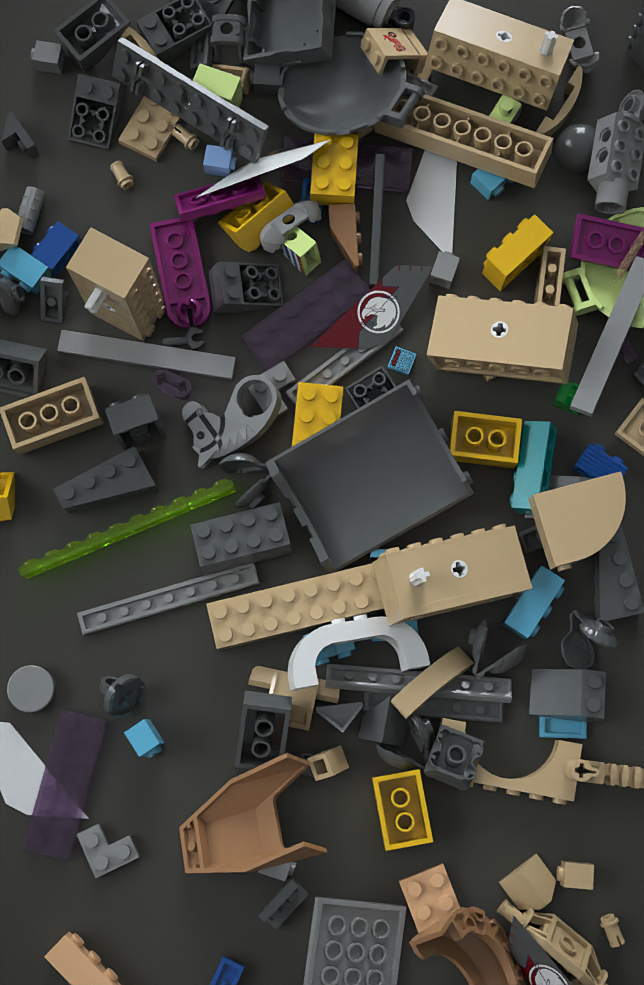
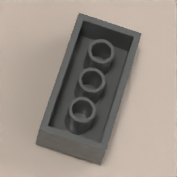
M280 502L190 525L200 568L204 576L292 553Z

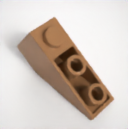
M355 203L329 205L330 235L353 272L358 274L359 266L363 265L362 252L358 253L357 246L361 245V232L356 230V225L360 224V212L355 211Z

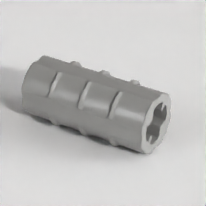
M31 186L26 188L18 212V216L23 218L20 233L32 235L37 225L36 222L45 197L44 191Z

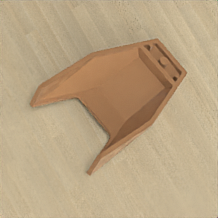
M285 753L230 779L179 827L185 873H249L327 853L326 848L304 841L285 848L281 834L276 798L310 766L309 761Z

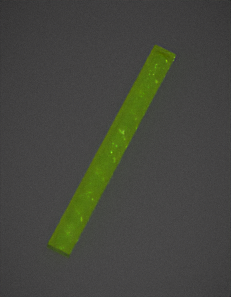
M221 479L214 483V487L197 489L193 492L192 496L187 498L184 496L178 497L171 501L172 504L165 507L163 505L156 506L150 510L151 513L144 516L142 514L132 516L129 519L130 521L125 524H113L108 527V531L91 533L87 536L88 539L81 542L79 540L72 541L66 544V548L60 551L53 549L46 552L43 558L26 560L23 562L24 566L19 567L18 570L21 577L28 579L236 492L231 479L228 481Z

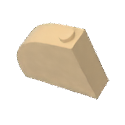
M621 471L534 494L528 499L550 570L557 568L558 572L571 569V564L593 555L602 549L614 536L622 521L626 504L625 484Z

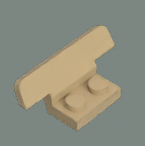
M262 666L253 668L248 685L270 689L269 694L292 697L289 727L307 731L310 728L315 700L338 704L340 689L325 688L326 680L318 679L319 685L290 691L288 672Z

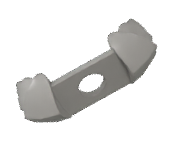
M571 6L561 16L560 30L562 33H565L567 38L573 40L581 38L585 41L583 48H576L572 45L570 50L572 59H569L575 69L580 66L583 73H589L599 61V52L593 53L586 29L590 24L586 11L581 6Z
M317 201L298 202L267 223L260 233V242L264 250L274 253L275 250L280 248L281 244L286 242L284 235L307 219L312 223L322 219ZM286 217L295 218L292 224L283 223Z

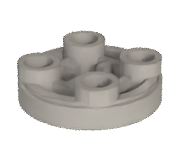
M35 665L24 666L16 670L10 677L7 685L8 698L13 706L21 711L39 712L52 701L56 682L44 668Z

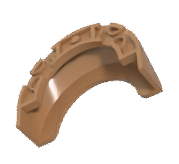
M473 906L470 908H458L418 933L409 942L414 953L422 960L429 959L431 956H442L450 960L463 973L469 985H526L522 970L508 947V933L496 919L490 920L485 916V911Z

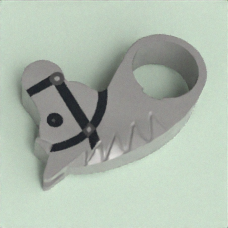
M259 375L243 378L236 385L225 414L222 417L209 413L203 405L194 401L188 402L183 407V419L194 434V446L192 448L199 454V468L204 469L214 459H221L239 452L254 443L270 428L281 407V394L274 383ZM253 384H267L272 392L270 407L260 415L248 417L242 405L245 391Z

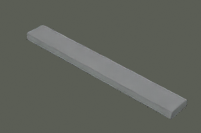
M636 256L570 405L571 410L590 417L594 413L644 297V258Z
M61 330L57 349L59 353L226 380L233 379L236 357L67 330Z
M251 563L78 612L77 616L82 635L85 636L260 584L255 565Z
M327 664L325 688L398 694L423 671L408 670L401 672L399 669ZM460 675L458 678L455 677L432 697L511 703L512 680L509 678L484 676L477 678L472 675Z

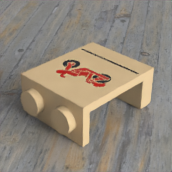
M367 28L360 48L378 74L383 73L388 59H405L414 73H422L428 55L411 29Z

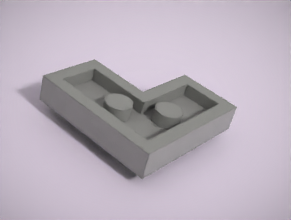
M284 361L259 375L274 383L279 391L295 382L294 376ZM264 383L253 384L248 389L264 413L272 402L271 389ZM282 399L277 417L288 411Z
M100 823L77 834L95 878L140 857L131 835L109 845Z

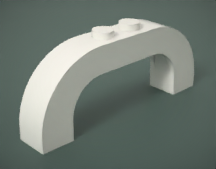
M366 614L353 617V621L345 622V618L331 620V624L312 631L294 648L288 664L290 691L319 685L315 667L316 659L319 652L327 646L368 639L385 640L396 650L401 672L429 666L428 652L418 633L404 622L389 626L387 617L367 618Z

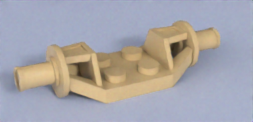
M508 900L503 901L499 906L498 913L511 923L514 915L545 953L560 963L568 973H572L570 978L572 985H607L605 982L608 972L604 969L601 970L593 946L555 914L534 912L531 908L521 913ZM530 922L541 926L538 929H536L527 924Z

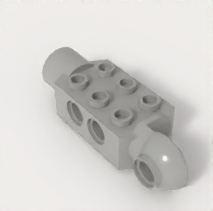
M639 89L627 94L621 102L618 112L597 120L587 180L597 192L595 209L603 214L616 215L624 213L628 193L638 189L644 151V124L642 123L644 120V93Z

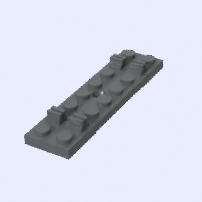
M122 37L118 40L112 77L129 86L130 92L133 93L135 91V95L142 94L220 142V147L223 148L225 146L224 149L226 151L229 148H233V151L254 164L259 160L269 128L268 125L174 70Z

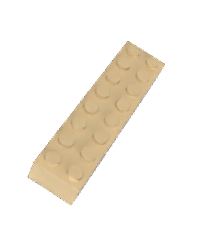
M424 94L421 100L417 101L408 115L407 122L403 128L381 121L374 124L376 133L535 188L552 153V137ZM402 96L393 111L400 113L409 97Z
M373 564L206 604L218 651L331 624V620L339 618L347 620L359 615L384 611Z

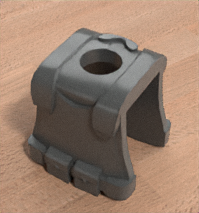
M216 14L212 16L211 25L213 28L210 46L213 47L212 60L214 64H220L222 45H237L240 65H247L243 60L245 31L247 28L245 27L246 20L244 16L232 14ZM230 25L233 27V30L229 34H223L222 27Z

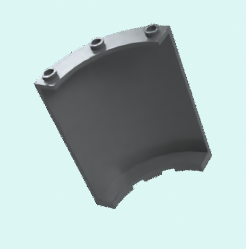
M410 380L403 382L265 462L271 478L285 498L288 497L294 506V513L302 527H306L311 536L309 540L319 561L329 574L340 570L474 494L470 486L474 483L467 471L464 473L461 471L445 443L449 440L443 428L437 429L421 401L424 398L422 391L418 385L413 387Z

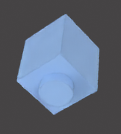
M207 145L203 162L205 174L223 177L230 175L231 171L236 169L237 157L233 155V148H229L226 151L225 147Z

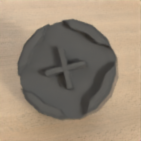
M126 674L119 678L113 676L103 677L99 690L105 695L103 707L106 713L115 719L130 715L133 712L132 708L135 705H140L145 694L144 682L134 674Z

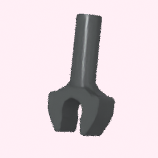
M190 327L185 336L163 338V345L168 347L188 345L193 351H197L205 346L204 341L195 342L192 339L194 336H201L204 333L199 328Z

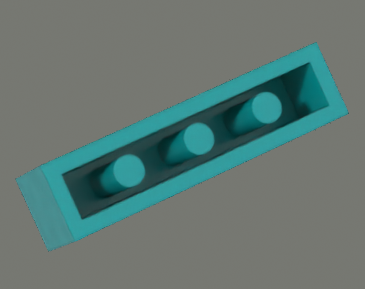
M524 421V428L521 429L518 466L513 476L515 486L514 492L510 496L511 508L519 514L533 515L528 499L534 494L548 491L557 428L551 422Z

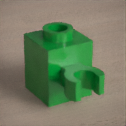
M569 381L568 384H561L552 405L577 416L579 412L571 410L570 405L579 384Z

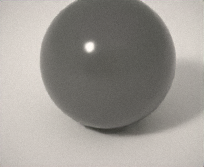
M582 123L572 124L564 128L557 135L553 144V155L560 167L574 174L589 172L596 132L595 128Z

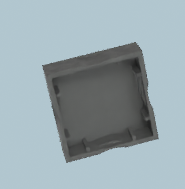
M248 0V24L245 31L243 60L253 70L255 69V64L287 67L331 60L336 0Z

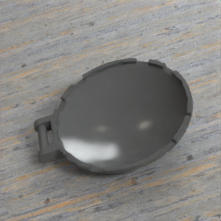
M346 32V35L333 37L331 60L284 67L278 81V99L286 117L303 130L332 136L358 132L379 121L403 128L407 122L408 115L417 101L423 98L425 91L417 85L406 82V67L403 59H388L383 73L378 74L360 48L364 32ZM402 96L409 97L400 113L393 111Z

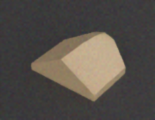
M8 208L0 210V251L18 245L23 224V218Z
M534 854L499 881V883L519 910H528L529 908L540 910L552 901L556 879L540 857Z

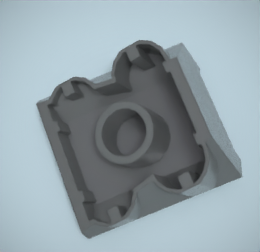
M441 725L424 773L428 778H434L459 790H469L471 781L477 772L476 767L482 756L485 741Z

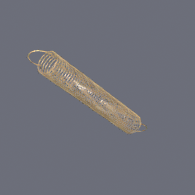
M644 232L639 234L635 240L636 242H634L636 243L634 244L636 249L632 258L630 253L633 247L628 251L625 256L626 258H624L626 262L628 257L630 261H633L644 244ZM625 260L622 261V263L618 267L619 269H617L620 272L618 279H620L621 276H624L622 274H625V272L631 265L627 262L622 272L621 268Z

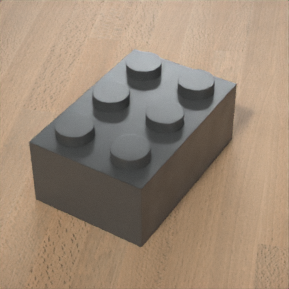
M137 394L132 397V400L124 403L123 401H117L105 409L113 435L124 450L166 435L150 394Z
M245 691L235 767L254 769L285 754L292 697Z

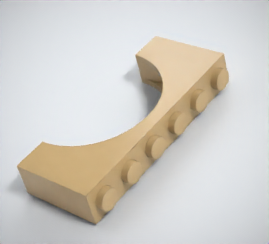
M446 718L440 719L439 729L441 725H445L466 734V722ZM555 740L552 752L546 762L535 772L521 778H501L489 773L478 764L476 775L471 781L470 787H473L474 783L483 784V789L497 792V787L506 789V794L520 796V792L530 793L529 798L543 800L544 796L553 798V803L567 805V800L574 802L577 781L570 780L566 776L565 765L571 759L581 758L583 744ZM575 767V772L578 773L579 767Z

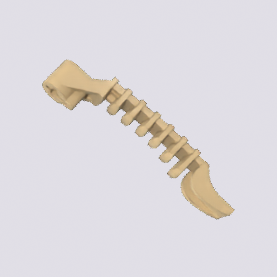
M571 759L565 765V774L573 781L596 784L606 783V785H618L621 787L631 786V788L637 789L644 788V769L641 767L618 766L612 763L605 764L604 762ZM575 767L589 770V773L575 772Z

